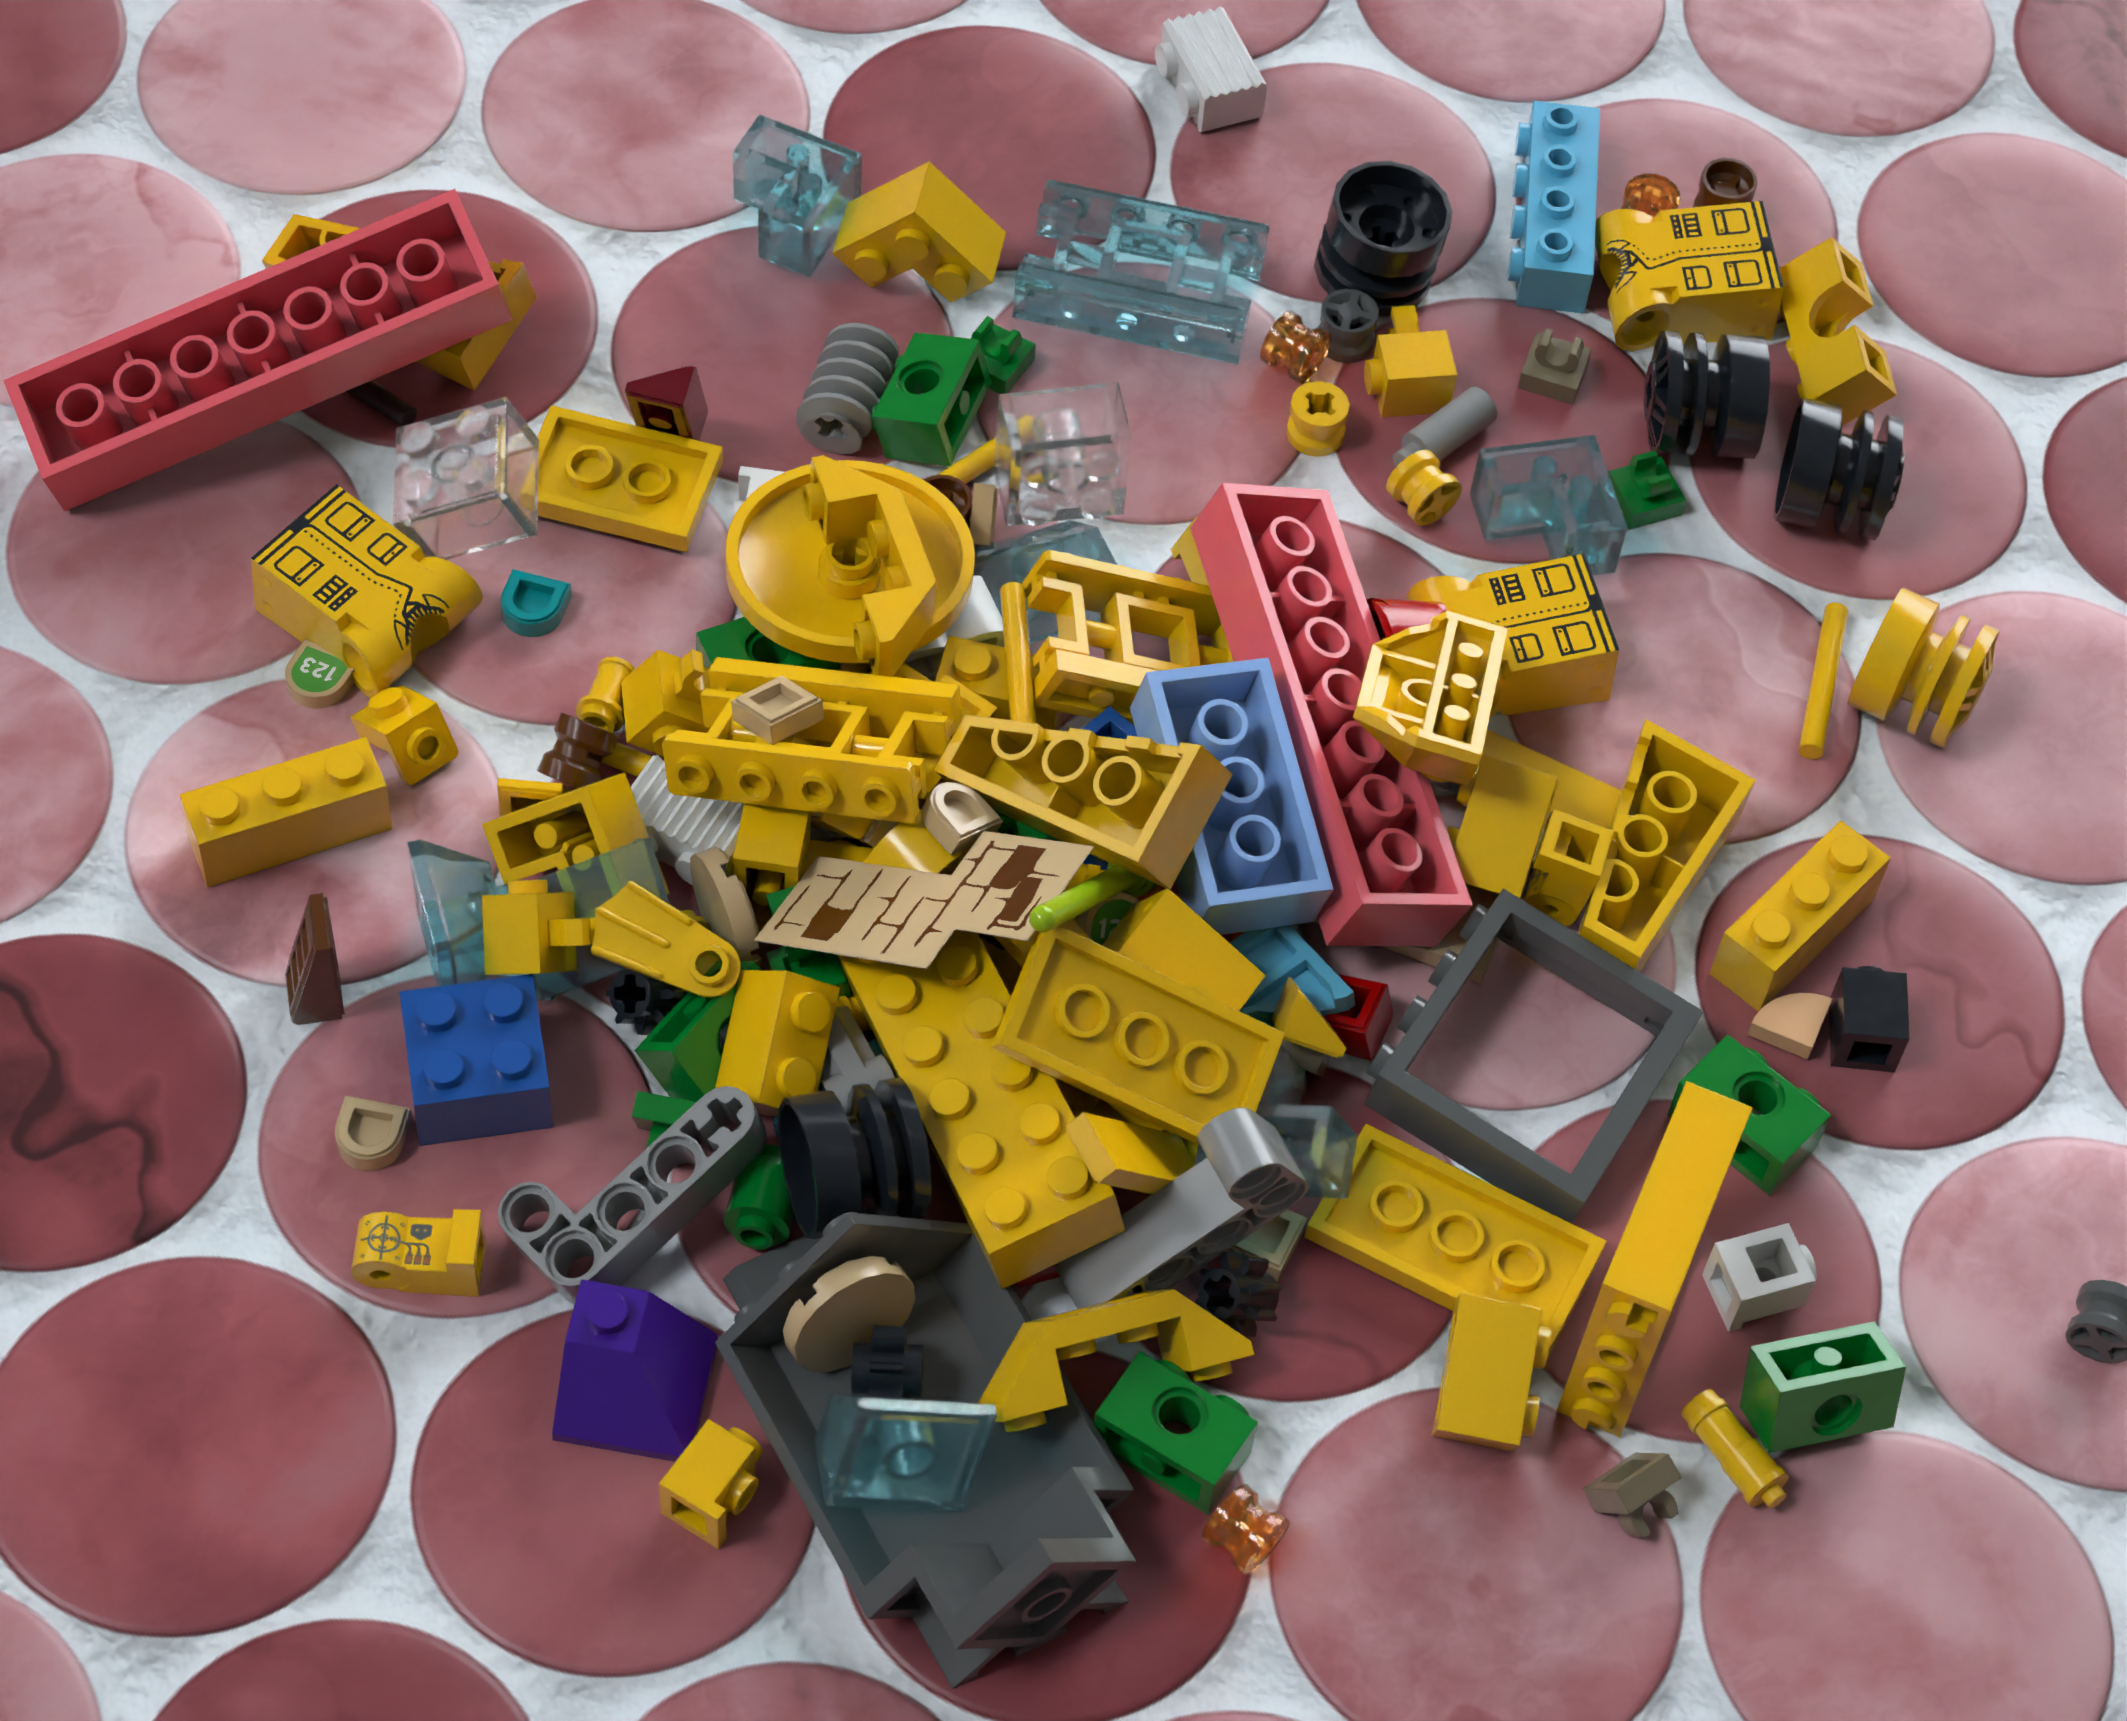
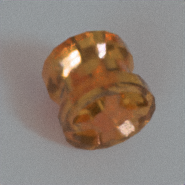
M1649 173L1637 175L1629 180L1625 187L1621 209L1641 211L1654 218L1661 210L1678 209L1681 200L1680 191L1675 183L1667 177Z
M1288 310L1270 328L1261 347L1260 359L1272 367L1281 365L1288 370L1291 379L1304 384L1316 373L1323 363L1330 348L1331 334L1318 327L1310 329L1304 325L1302 316Z
M1243 1484L1235 1489L1214 1511L1207 1521L1201 1537L1214 1548L1224 1547L1232 1554L1233 1565L1243 1574L1247 1575L1260 1566L1277 1547L1287 1532L1290 1521L1278 1511L1268 1512L1259 1504V1495L1247 1484Z

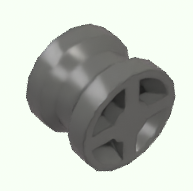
M1342 289L1329 294L1321 307V323L1318 326L1316 340L1319 350L1327 358L1341 363L1358 362L1367 357L1373 349L1374 329L1378 322L1379 309L1376 302L1368 294L1354 289Z
M2090 1280L2082 1284L2076 1298L2079 1314L2071 1318L2065 1333L2068 1344L2081 1355L2095 1361L2121 1363L2127 1360V1286L2108 1280Z

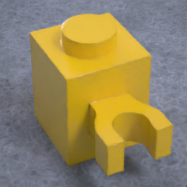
M1415 305L1392 307L1391 318L1394 328L1388 329L1387 334L1377 335L1374 357L1365 361L1364 380L1368 395L1376 394L1381 418L1434 414L1452 401L1458 375L1447 331L1419 332Z
M692 649L683 658L657 650L621 681L627 743L663 756L662 742L669 733H675L677 729L708 733L710 728L704 727L700 694L704 688L710 689L709 668L704 667L702 652Z
M547 879L507 881L508 894L482 895L485 975L577 971L576 946L592 944L595 933V917L575 918L574 892H548Z

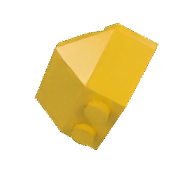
M1446 611L1432 617L1431 624L1410 627L1372 644L1353 718L1405 768L1419 771L1425 777L1434 781H1453L1468 785L1482 756L1508 628Z

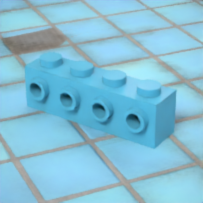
M1533 100L1529 123H1518L1514 156L1524 157V164L1516 163L1512 197L1522 198L1521 205H1514L1510 239L1519 240V247L1511 248L1507 281L1517 282L1516 306L1584 314L1594 272L1600 108Z

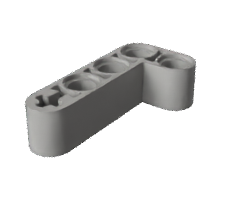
M729 1086L714 1088L701 1097L578 1213L574 1214L545 1185L536 1182H525L508 1190L501 1199L498 1208L499 1223L519 1252L564 1299L574 1305L581 1279L621 1286L740 1175L763 1151L767 1140L765 1125L753 1102L745 1092ZM730 1121L733 1125L739 1126V1128L732 1132L730 1129L723 1127V1125ZM702 1143L707 1145L711 1153L714 1152L711 1156H706L700 1146ZM684 1163L696 1164L694 1172L685 1181L675 1184L667 1182L669 1173L676 1166ZM636 1209L645 1210L644 1217L639 1225L630 1230H616L618 1221L624 1214ZM542 1211L550 1212L548 1220L542 1228L534 1232H522L524 1223L531 1215ZM580 1257H594L593 1265L586 1274L577 1278L566 1277L567 1270L572 1262Z
M1245 1107L1226 1111L1209 1121L1201 1129L1197 1137L1200 1146L1207 1156L1206 1159L1121 1215L1125 1227L1124 1232L1057 1263L1056 1270L1076 1308L1079 1309L1145 1291L1168 1290L1301 1200L1309 1186L1276 1128L1254 1111Z

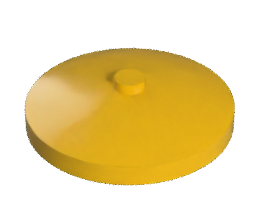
M836 460L902 491L936 579L933 623L913 649V651H916L928 645L948 630L958 619L967 604L971 594L975 565V551L970 530L956 506L944 494L926 481L903 470L879 463ZM811 464L786 471L767 481L750 494L734 515L729 526L726 538L725 571L731 596L742 615L752 626L773 642L791 651L831 662L869 663V660L860 661L857 656L852 626L853 623L861 622L862 595L886 591L884 561L882 557L874 558L872 556L867 537L826 544L818 521H808L803 507L802 485L810 483Z

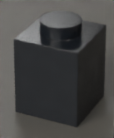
M1875 966L1842 967L1830 998H1833L1829 1006L1830 1066L1895 1073L1909 1042L1907 973L1884 971Z

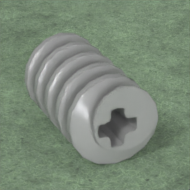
M855 322L841 324L830 331L824 341V349L817 359V366L811 374L810 384L804 392L803 402L796 413V424L799 431L811 445L825 452L838 455L852 454L862 449V438L866 437L873 427L872 408L878 405L879 397H882L885 392L886 384L893 374V366L899 357V347L890 335L872 325Z

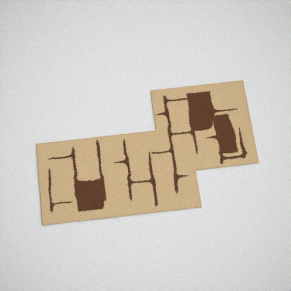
M983 831L952 875L818 856L754 941L924 969L929 967L955 930L1028 941L1035 932L1029 921L1031 911L1036 906L1063 892L1094 846Z

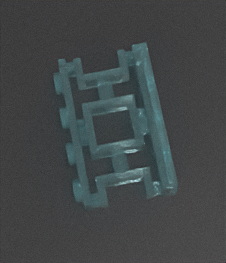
M1047 180L1043 190V201L1040 203L1038 210L1036 235L1059 239L1053 259L1025 253L1015 279L1013 318L1238 365L1243 349L1245 331L1249 322L1252 300L1226 295L1231 275L1260 280L1266 259L1270 227L1267 224L1242 218L1229 217L1077 184ZM1078 234L1106 239L1107 241L1105 247L1077 242L1076 238ZM1119 252L1172 263L1167 282L1115 272ZM1193 257L1220 264L1217 271L1188 265V259ZM1069 264L1098 269L1096 277L1067 272ZM1185 287L1211 293L1210 301L1179 295L1180 288Z

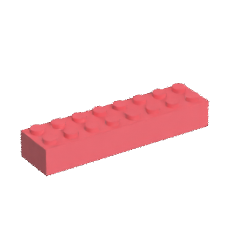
M452 189L3 381L42 480L65 512L509 322L513 318L456 189Z
M1222 483L1190 529L1234 662L1269 658L1333 885L1332 893L1317 916L1326 945L1436 947L1473 904L1429 778L1419 771L1405 768L1353 718L1372 644L1381 640L1329 491Z

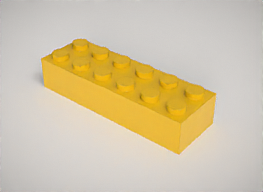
M955 930L927 969L836 954L845 978L894 1076L902 1078L912 1092L920 1113L927 1142L1001 1290L1125 1231L1112 1187L1094 1181L1066 1133L1067 1129L1065 1126L1074 1120L1075 1117L1054 1077L991 1048L1011 996L978 933Z

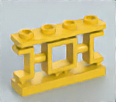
M1046 550L1042 553L1022 582V585L1025 587L1028 608L1056 614L1058 638L1048 636L1033 657L1034 668L1040 669L1033 680L1034 704L1036 707L1094 719L1110 706L1134 725L1130 706L1146 672L1234 662L1208 585L1053 550ZM1085 610L1100 613L1101 623L1086 620ZM1131 631L1168 638L1171 662L1134 655ZM1197 634L1211 637V647L1198 644ZM1089 646L1104 649L1105 659L1089 656Z
M716 657L708 669L710 689L704 688L700 694L704 727L710 728L708 733L677 729L675 733H669L662 742L669 792L674 795L909 824L914 823L919 814L918 798L923 799L927 792L924 758H915L914 755L916 752L943 755L962 720L960 685ZM779 676H784L822 700L824 720L771 745L733 720L731 701ZM794 738L833 742L831 747H822L791 742Z

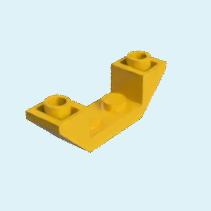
M824 455L811 457L810 483L802 485V501L808 521H818L826 544L867 537L872 556L874 558L882 557L884 561L886 591L862 595L861 622L853 623L852 634L859 660H869L874 675L893 677L933 623L936 579L901 489Z
M1175 1289L1145 1291L1025 1322L1020 1327L975 1407L978 1422H1003L1005 1432L1019 1431L1045 1424L1044 1411L1068 1405L1058 1360L1096 1352L1095 1339L1117 1334L1118 1343L1123 1344L1157 1336L1162 1360L1174 1363L1183 1371H1190L1193 1382L1218 1378L1233 1373L1230 1361L1254 1355L1252 1342Z

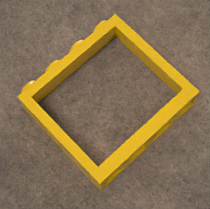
M1686 1081L1602 1283L1557 1408V1412L1571 1417L1573 1422L1585 1430L1588 1425H1591L1621 1438L1753 1107Z

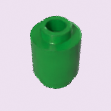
M765 1145L761 1154L734 1179L723 1218L724 1226L737 1242L745 1247L757 1250L767 1249L785 1242L790 1235L795 1216L784 1180L779 1146Z

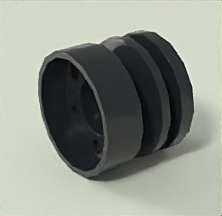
M1393 161L1366 162L1348 170L1336 184L1329 207L1327 222L1324 224L1322 237L1317 248L1314 268L1321 287L1328 295L1342 289H1354L1368 294L1376 302L1379 309L1378 317L1391 316L1392 307L1415 305L1416 308L1429 292L1432 277L1436 271L1438 257L1442 253L1450 229L1452 209L1445 191L1432 177L1417 168Z
M1660 331L1655 342L1651 362L1647 369L1644 387V416L1647 421L1650 450H1656L1657 453L1670 454L1677 437L1680 454L1694 455L1703 430H1707L1708 444L1712 456L1755 459L1764 437L1769 405L1770 360L1765 337L1722 334L1714 350L1712 360H1708L1707 345L1703 333H1689L1683 348L1679 332Z
M1801 398L1793 417L1782 460L1774 507L1775 520L1814 528L1822 515L1825 504L1835 505V530L1837 533L1846 535L1857 509L1861 510L1859 519L1860 538L1875 541L1880 534L1889 510L1894 506L1902 478L1905 459L1903 451L1904 420L1902 417L1887 415L1882 422L1877 439L1874 440L1872 439L1874 430V414L1872 411L1863 410L1855 423L1852 434L1849 435L1842 433V408L1840 405Z
M894 1077L879 1080L874 1090L869 1084L852 1085L848 1094L846 1114L841 1102L835 1093L830 1090L783 1098L779 1106L778 1116L780 1157L790 1204L796 1221L806 1238H822L824 1228L835 1218L848 1212L861 1213L862 1201L868 1214L896 1216L898 1214L904 1218H925L930 1209L932 1192L929 1148L918 1107L910 1088L902 1078Z

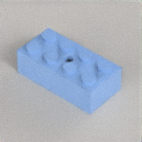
M1269 658L1146 672L1130 706L1137 737L1151 738L1158 744L1179 746L1180 742L1202 745L1233 774L1176 878L1180 899L1220 935L1314 922L1332 893L1333 885Z

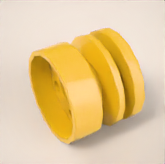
M1903 587L1891 604L1867 652L1851 689L1847 705L1884 721L1894 711L1901 699L1912 703L1907 723V732L1916 735L1929 711L1937 714L1939 717L1929 742L1944 748L1951 735L1969 719L1994 666L1995 643L2000 630L1985 624L1972 648L1963 645L1962 642L1970 625L1971 617L1962 614L1945 636L1934 632L1940 603Z

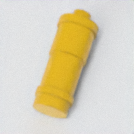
M1708 1389L1698 1394L1683 1408L1681 1416L1688 1423V1428L1702 1440L1719 1461L1722 1470L1743 1494V1499L1750 1507H1756L1765 1502L1769 1509H1772L1786 1498L1787 1494L1782 1488L1789 1479L1787 1472L1783 1467L1777 1465L1757 1439L1752 1438L1729 1410V1405L1726 1401L1720 1398L1713 1389Z

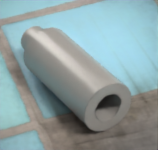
M1468 388L1403 435L1401 440L1402 449L1393 455L1395 466L1409 455L1425 449L1431 451L1439 459V462L1496 421L1497 409L1493 400L1481 388Z

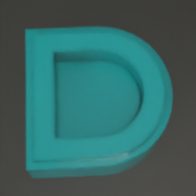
M512 569L501 595V611L505 625L512 632L525 637H539L552 632L561 623L572 598L571 584Z

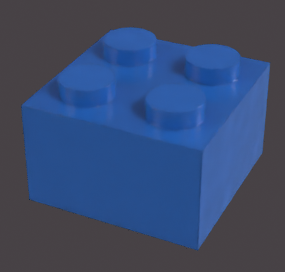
M533 974L399 991L419 1146L553 1128L550 1087Z

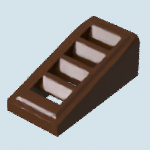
M323 893L309 895L285 972L291 1021L296 1025L342 1019L341 1014H344L339 966L327 897L323 896Z

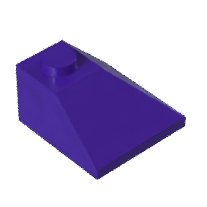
M581 1279L564 1344L552 1440L676 1462L697 1434L717 1350L715 1342L719 1339V1335L650 1291Z

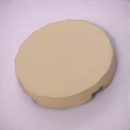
M716 846L693 854L690 858L693 889L701 916L706 919L710 927L709 930L731 944L736 950L740 961H755L759 967L762 958L758 954L752 955L750 953L759 949L758 941H754L759 931L742 881L738 880L736 874L726 877L721 867L728 864L730 858L722 849Z
M868 1256L848 1261L825 1273L812 1285L817 1294L805 1306L800 1298L794 1303L783 1328L785 1345L797 1363L808 1371L830 1372L852 1365L854 1342L871 1343L873 1325L902 1326L909 1318L916 1300L914 1284L900 1265L896 1262L895 1265H890L885 1257Z

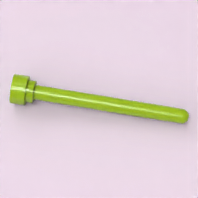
M1108 862L1106 871L1036 906L1029 916L1030 925L1038 932H1048L1122 891H1126L1134 897H1139L1155 889L1158 884Z

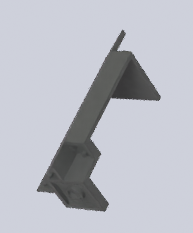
M862 1209L861 1213L848 1212L832 1220L824 1228L822 1238L809 1239L802 1236L734 1267L723 1278L740 1310L734 1317L735 1323L715 1343L868 1619L912 1618L952 1689L978 1677V1671L1006 1647H1010L1015 1658L1067 1633L1066 1623L1081 1610L1101 1609L1103 1614H1106L1129 1602L1116 1579L1136 1560L1110 1518L1109 1513L1128 1497L1134 1489L1060 1365L1059 1368L1068 1405L1044 1411L1045 1424L1024 1430L1005 1432L1003 1422H978L976 1405L1022 1324L1033 1320L1012 1285L1001 1290L968 1223L904 1218L898 1214L896 1216L868 1214L866 1209ZM868 1256L885 1257L890 1265H895V1262L900 1265L914 1284L916 1300L909 1318L901 1327H907V1344L924 1345L922 1397H904L902 1414L869 1413L868 1395L851 1394L852 1365L830 1372L808 1371L797 1363L785 1345L783 1328L791 1307L799 1298L805 1306L817 1294L812 1285L822 1275L848 1261Z

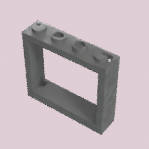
M1503 888L1490 909L1478 904L1459 934L1460 937L1468 941L1458 955L1448 949L1441 958L1428 981L1437 987L1427 1001L1417 995L1397 1026V1029L1405 1033L1398 1046L1395 1048L1385 1042L1366 1072L1376 1080L1364 1105L1493 1186L1572 1224L1704 1011ZM1496 937L1657 1036L1571 1174L1407 1072Z

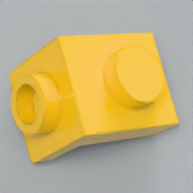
M403 685L387 688L376 693L368 701V706L350 716L359 737H367L369 743L388 752L401 780L409 785H414L458 756V748L438 703Z

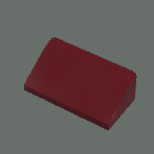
M682 367L627 382L625 394L636 426L697 441L700 440L708 414V407L696 367Z

